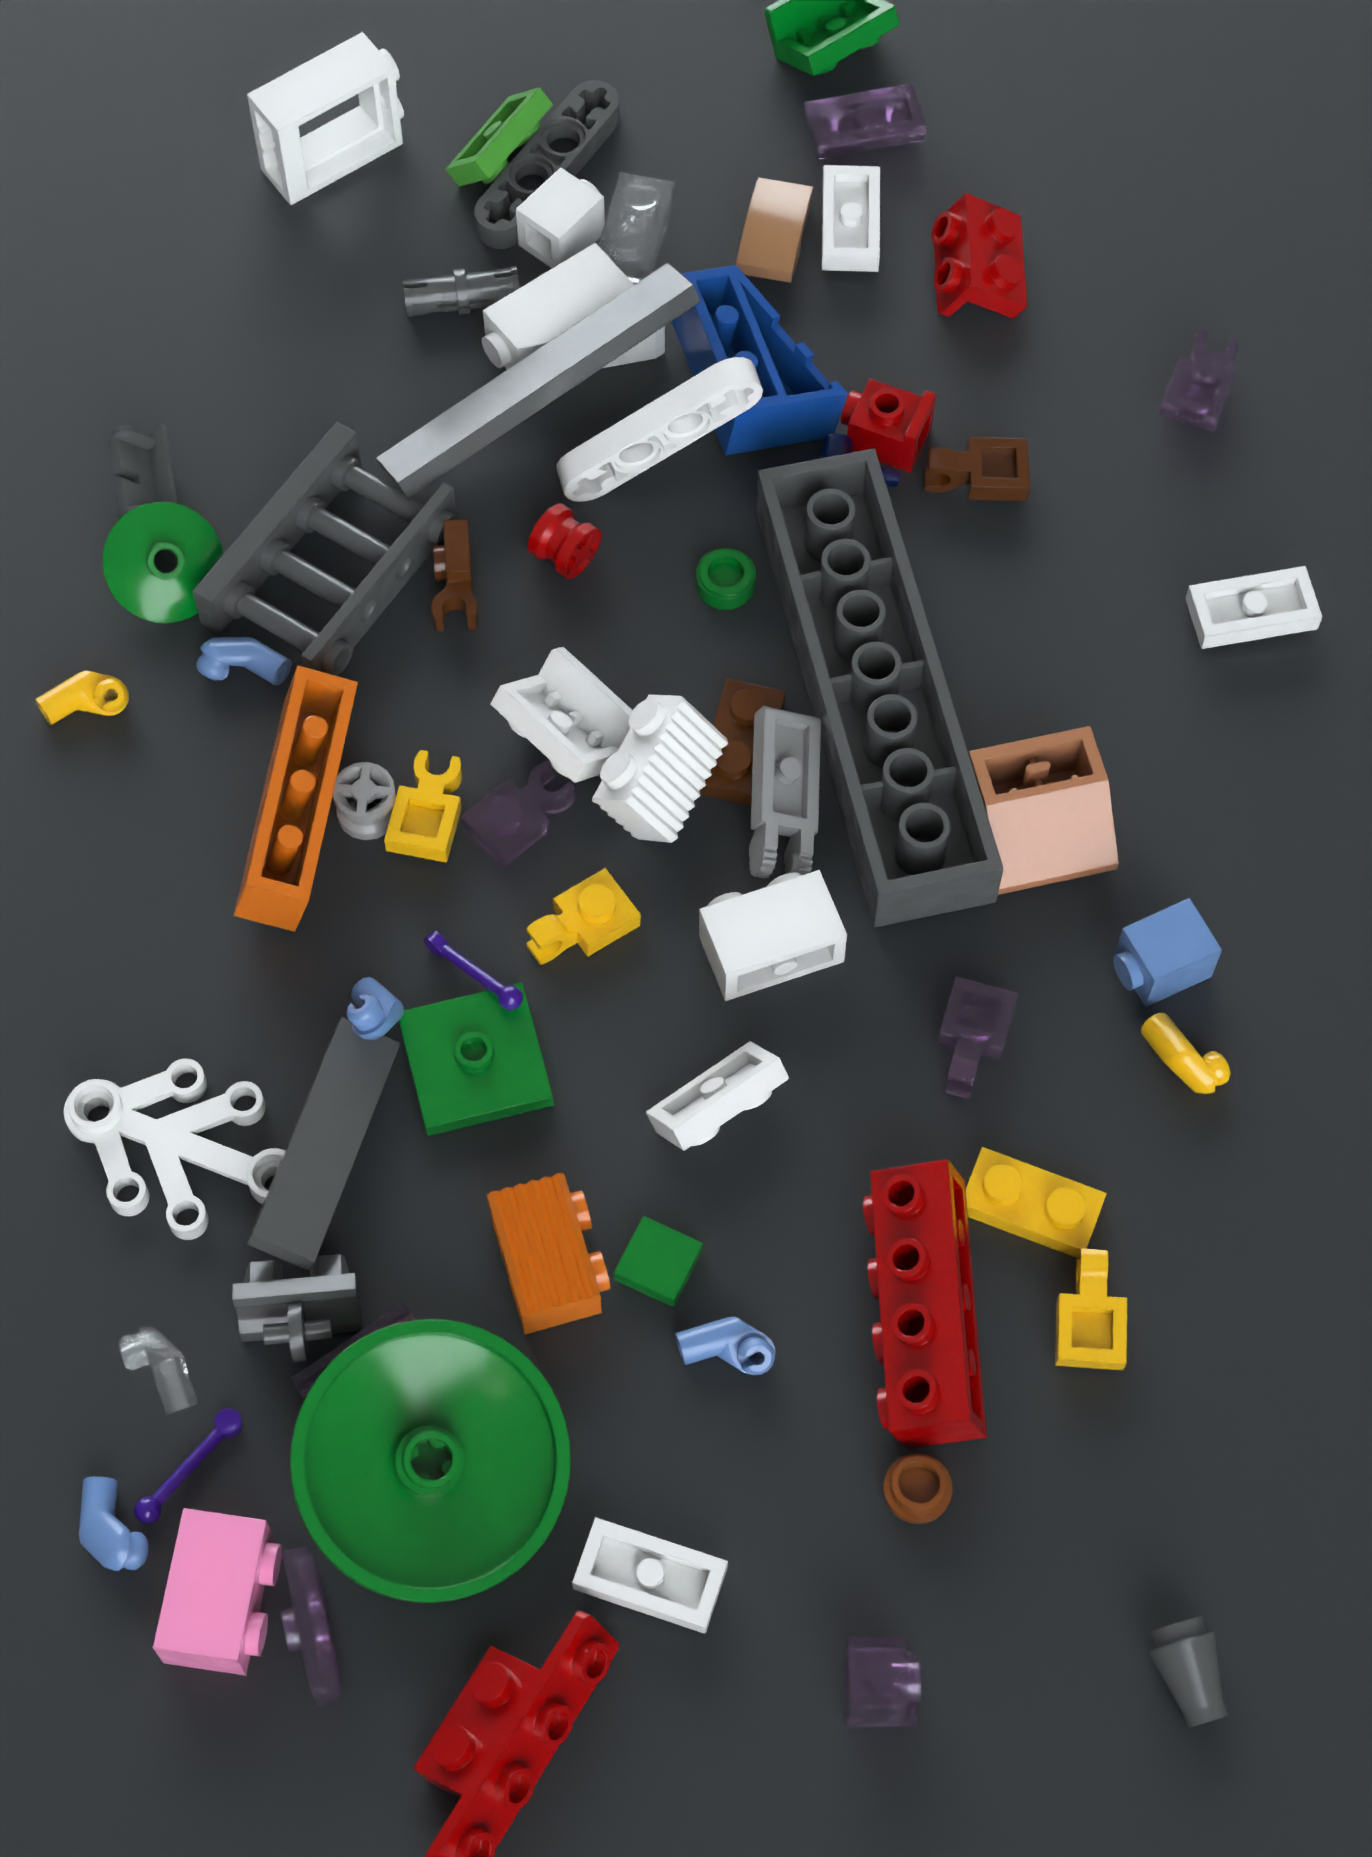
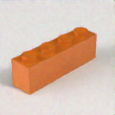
M297 665L284 700L233 916L293 932L296 931L311 894L358 682Z

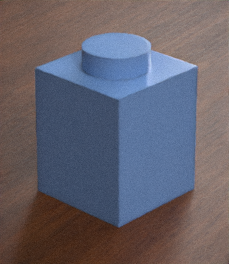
M1188 898L1122 928L1113 957V964L1123 986L1129 991L1135 989L1144 1006L1147 1007L1211 978L1222 949L1193 902Z

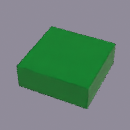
M643 1216L614 1271V1280L674 1308L703 1252V1243Z

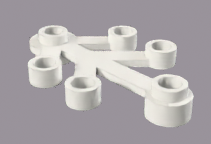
M185 1058L173 1062L167 1071L122 1088L108 1080L91 1079L82 1082L73 1089L65 1102L64 1119L70 1132L76 1138L84 1142L95 1143L109 1181L106 1187L107 1198L113 1210L122 1216H134L141 1213L148 1205L149 1191L143 1178L131 1171L121 1136L146 1145L168 1203L166 1220L176 1237L183 1240H192L198 1238L206 1231L209 1224V1216L203 1202L198 1197L193 1196L180 1159L248 1185L255 1200L262 1205L268 1193V1190L264 1188V1184L268 1178L275 1175L285 1150L270 1148L252 1157L195 1135L229 1121H233L241 1126L257 1123L263 1117L266 1109L260 1088L252 1082L240 1081L231 1085L225 1094L159 1119L136 1112L171 1096L178 1102L192 1103L204 1095L207 1088V1080L201 1065L195 1060ZM191 1073L197 1076L196 1082L189 1088L175 1086L177 1078L183 1074ZM251 1096L256 1099L255 1105L247 1111H238L233 1108L234 1103L240 1097ZM104 1106L110 1109L108 1116L102 1120L93 1122L87 1119L89 1112L95 1107ZM125 1186H136L139 1188L135 1199L128 1202L117 1200V1194ZM194 1209L199 1212L197 1220L190 1225L184 1226L176 1223L178 1214L183 1210Z

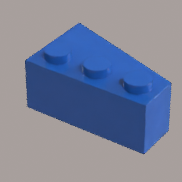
M736 265L681 273L694 285L701 300L697 305L672 321L693 377L724 359L744 357L751 360L754 364L763 388V394L758 403L715 429L725 456L834 437L848 395L847 391L837 380L830 383L812 363L814 356L812 351L803 341L796 344L778 324L780 315Z

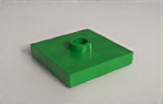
M522 982L512 984L518 987L523 994V1002L515 1010L508 1011L503 1009L498 1003V996L489 990L404 1010L403 1016L399 1020V1025L427 1137L554 1106L550 1083Z

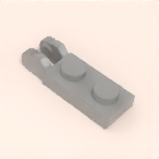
M763 706L754 713L751 829L755 831L749 845V870L751 871L750 874L754 877L766 879L769 878L770 874L772 875L777 862L778 835L790 837L784 853L785 874L799 873L805 875L812 870L814 835L818 833L821 720L818 717Z

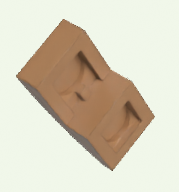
M758 177L736 261V266L744 275L791 283L800 256L803 230L811 208L813 186Z

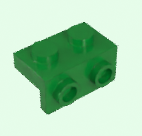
M778 0L764 10L776 59L812 76L831 71L837 66L838 61L859 49L875 45L879 42L882 35L900 25L896 6L884 0Z

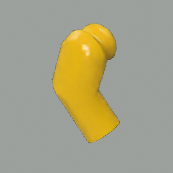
M1166 1013L1154 1014L1144 1022L1141 1028L1142 1036L1159 1058L1193 1092L1200 1094L1214 1093L1215 1086H1221L1228 1082L1231 1072L1223 1055L1210 1051L1202 1057Z

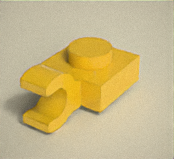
M604 868L553 898V911L556 915L543 916L526 928V932L532 938L526 943V947L540 965L553 960L576 943L589 957L640 927L641 914L608 870Z
M1081 1249L1080 1258L1076 1259L1075 1267L1076 1294L1059 1293L1056 1304L1055 1366L1123 1370L1126 1365L1127 1298L1107 1296L1108 1250Z

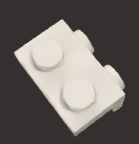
M564 647L551 650L538 675L500 685L490 704L508 720L509 726L514 732L527 738L550 760L552 767L558 773L570 778L574 783L600 775L604 762L612 754L618 752L630 730L628 721L633 711Z

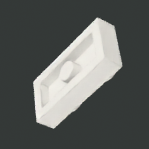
M824 165L821 270L878 272L880 260V167Z
M1306 566L1190 585L1185 598L1201 649L1316 630L1319 628L1322 619Z
M749 1041L646 1111V1114L656 1133L685 1151L690 1146H697L712 1139L718 1133L721 1125L743 1110L753 1109L763 1104L771 1096L772 1090L790 1078L779 1057Z
M595 1517L572 1586L573 1590L706 1634L728 1568V1561Z

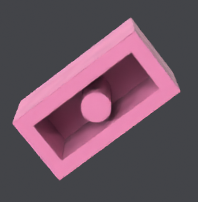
M183 1508L153 1649L164 1664L246 1676L250 1655L261 1656L268 1628V1614L259 1612L265 1585L273 1587L276 1585L282 1559V1545L274 1543V1536L267 1520Z

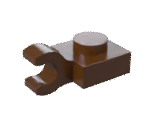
M969 437L965 451H954L948 448L928 449V467H924L923 470L924 491L944 493L958 486L967 485L968 500L1027 501L1030 491L1028 441L1024 438Z
M468 519L444 521L445 545H433L435 580L447 581L446 587L434 597L431 604L433 625L437 632L444 631L445 615L452 610H461L466 614L468 630H475L479 622L477 601L473 595Z

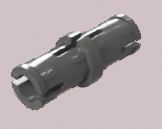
M516 266L465 273V268L453 269V274L402 280L407 317L457 310L459 315L470 314V309L491 306L520 288Z

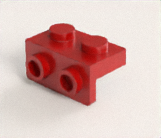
M965 193L947 211L942 212L937 217L932 227L931 239L934 243V287L937 295L938 314L950 317L968 301L1014 319L1027 308L1021 215Z

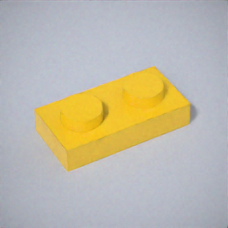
M985 1147L981 1148L966 1187L969 1218L1075 1258H1080L1081 1249H1087L1107 1194Z

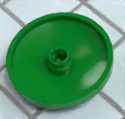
M423 1319L397 1323L376 1330L347 1347L331 1361L310 1389L300 1409L291 1442L290 1479L294 1501L303 1525L318 1550L335 1568L358 1585L374 1593L407 1602L438 1603L458 1600L483 1592L503 1582L524 1566L544 1544L554 1528L567 1494L571 1459L569 1436L560 1404L542 1373L523 1353L501 1337L482 1328L451 1320Z

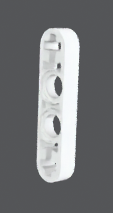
M744 357L724 359L566 453L558 461L556 469L564 495L569 500L585 502L601 497L758 403L763 394V388L752 361Z

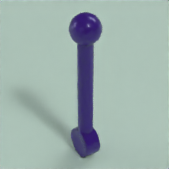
M433 930L423 939L425 945L433 954L440 958L442 956L498 996V1003L503 1009L509 1011L520 1007L523 1002V994L518 987L513 985L504 986L451 947L446 939L437 931Z
M226 1408L217 1413L214 1420L215 1428L152 1496L143 1497L137 1501L134 1514L138 1521L148 1524L158 1520L161 1515V1505L224 1438L236 1437L241 1432L243 1423L238 1411Z

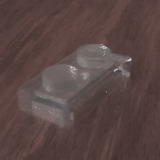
M620 172L598 246L631 282L638 283L654 271L675 197V182Z

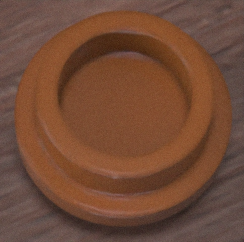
M909 1454L897 1459L889 1467L883 1482V1496L888 1508L901 1520L913 1524L928 1523L940 1517L950 1503L953 1490L951 1477L944 1465L937 1459L925 1454Z

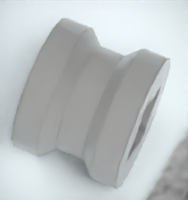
M370 762L354 763L344 768L336 778L333 800L336 806L338 822L343 831L353 838L372 840L384 836L396 799L394 780L389 772L378 764ZM374 801L375 805L367 810L368 804Z

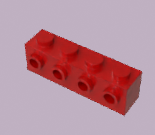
M948 1159L870 1171L872 1195L864 1196L863 1212L869 1233L875 1235L876 1258H871L868 1261V1279L873 1296L876 1299L879 1298L881 1322L874 1323L872 1328L874 1351L879 1363H884L886 1387L879 1388L877 1392V1408L880 1422L883 1428L889 1429V1432L907 1449L987 1438L965 1180Z

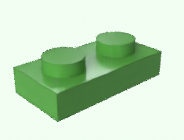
M540 87L508 96L446 167V172L458 187L482 181L484 184L493 182L510 164L507 158L514 149L528 143L542 125L539 121L552 107V102Z

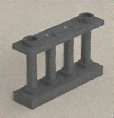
M336 422L192 591L201 624L221 634L234 618L239 619L243 616L303 651L301 655L303 667L338 676L347 667L353 654V648L432 553L433 545H445L444 521L459 520L456 512L454 487L443 482L426 504L412 496L406 498L400 489L361 468L362 463L356 432ZM352 489L408 521L410 524L392 546H389L326 510L328 505L340 491ZM316 531L375 566L359 586L354 589L291 552L292 548L305 533ZM280 573L340 609L319 633L257 597L255 592L270 575L275 576Z

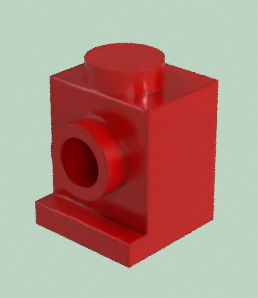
M869 378L863 393L852 390L843 408L841 424L848 426L846 450L853 453L875 448L879 462L911 473L932 429L936 393L925 390L923 396Z

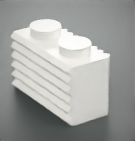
M649 694L646 700L639 703L631 712L628 721L630 730L618 752L612 754L604 762L600 771L602 781L592 798V802L600 805V809L608 812V816L616 819L615 822L622 825L624 830L630 832L632 837L639 840L672 843L678 839L677 832L684 828L683 821L689 818L688 811L695 807L694 800L701 796L699 790L706 786L705 779L712 775L710 769L717 765L716 759L723 755L722 748L728 745V741L723 734L682 696Z

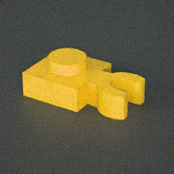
M420 750L413 764L418 787L411 788L399 785L384 838L385 848L388 852L447 863L462 810L461 798L450 795L459 788L462 781L460 757L452 756L449 769L441 775H433L428 772L430 766L428 751Z

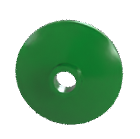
M152 502L132 509L113 526L103 549V574L111 594L128 612L150 622L174 623L188 619L198 613L192 591L224 555L217 533L199 513L177 503ZM160 550L171 551L176 557V568L170 573L160 572L154 565V556Z

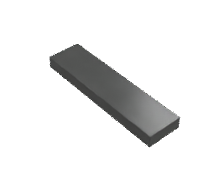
M340 1018L247 1245L307 1271L310 1270L324 1240L401 1044L400 1042L386 1036L376 1040L363 1039L353 1032L352 1023L348 1019Z

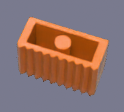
M556 1173L552 1177L544 1176L540 1180H531L526 1184L519 1183L513 1188L505 1187L500 1191L488 1193L487 1200L491 1222L524 1335L602 1313L600 1292L610 1290L611 1287L601 1251L588 1254L582 1231L592 1229V1222L583 1191L570 1193L565 1174Z

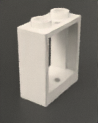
M363 32L247 94L260 168L290 205L297 203L403 144L400 119L404 117V111L397 97L396 81L400 78L398 67L390 53L384 48L378 50ZM358 94L360 103L358 107L300 138L298 126Z

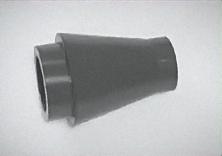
M1203 1615L1148 1632L1154 1649L1147 1652L1183 1713L1187 1728L1228 1716L1223 1700L1215 1631L1208 1632Z

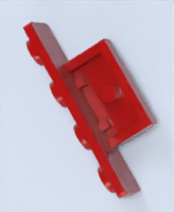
M582 1611L575 1613L541 1669L493 1646L489 1647L413 1768L429 1783L460 1798L425 1854V1857H494L499 1843L520 1809L529 1801L537 1781L560 1744L570 1734L574 1721L598 1682L605 1677L611 1661L619 1649V1643L591 1615Z

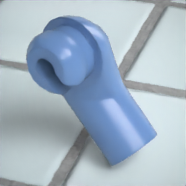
M250 636L212 637L200 647L203 653L196 662L198 672L215 681L227 678L230 666L245 667L275 686L280 685L287 678L292 667L290 659Z
M363 978L354 985L351 997L359 1008L356 1009L352 1003L347 1008V1018L352 1023L353 1032L367 1040H376L383 1037L402 1018L404 1013L402 1002L374 978Z
M726 1317L675 1333L677 1346L684 1365L717 1356L743 1373L762 1375L770 1370L775 1361V1346L772 1340L760 1330L737 1317Z
M109 1477L85 1478L82 1485L78 1531L80 1543L106 1569L112 1571H119L122 1568L127 1570L139 1569L147 1559L149 1544L144 1534L141 1532H129V1529L115 1517L117 1480Z

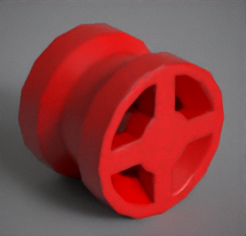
M559 503L549 508L538 520L529 536L527 549L530 554L539 560H551L555 564V571L569 580L581 574L590 564L600 547L602 531L590 522L579 523L575 520L574 512L564 504Z

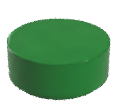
M719 548L708 552L699 561L696 568V590L699 597L707 605L720 610H732L746 604L754 594L756 570L752 560L745 553L733 548Z

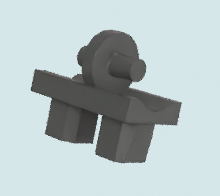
M341 1254L317 1256L310 1268V1277L292 1279L285 1278L283 1265L274 1260L250 1262L246 1269L244 1282L233 1284L232 1301L237 1312L241 1342L264 1340L265 1345L290 1343L293 1362L308 1360V1341L333 1339V1334L363 1331L355 1273H349L345 1257Z

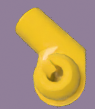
M85 670L37 697L35 702L47 722L53 725L76 710L104 716L116 715L126 708L129 701V692L126 685L120 679Z

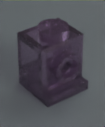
M906 1636L848 1637L844 1652L846 1727L917 1726V1702H920L921 1698L919 1658H915V1652H906Z

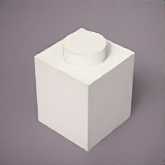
M559 168L516 208L518 245L550 268L556 267L594 244L605 234L604 196L589 181L579 180L563 168Z

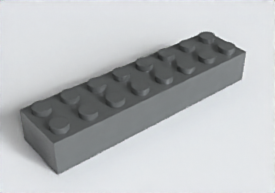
M875 448L758 470L757 517L814 717H818L821 720V743L874 928L996 903L1004 868Z

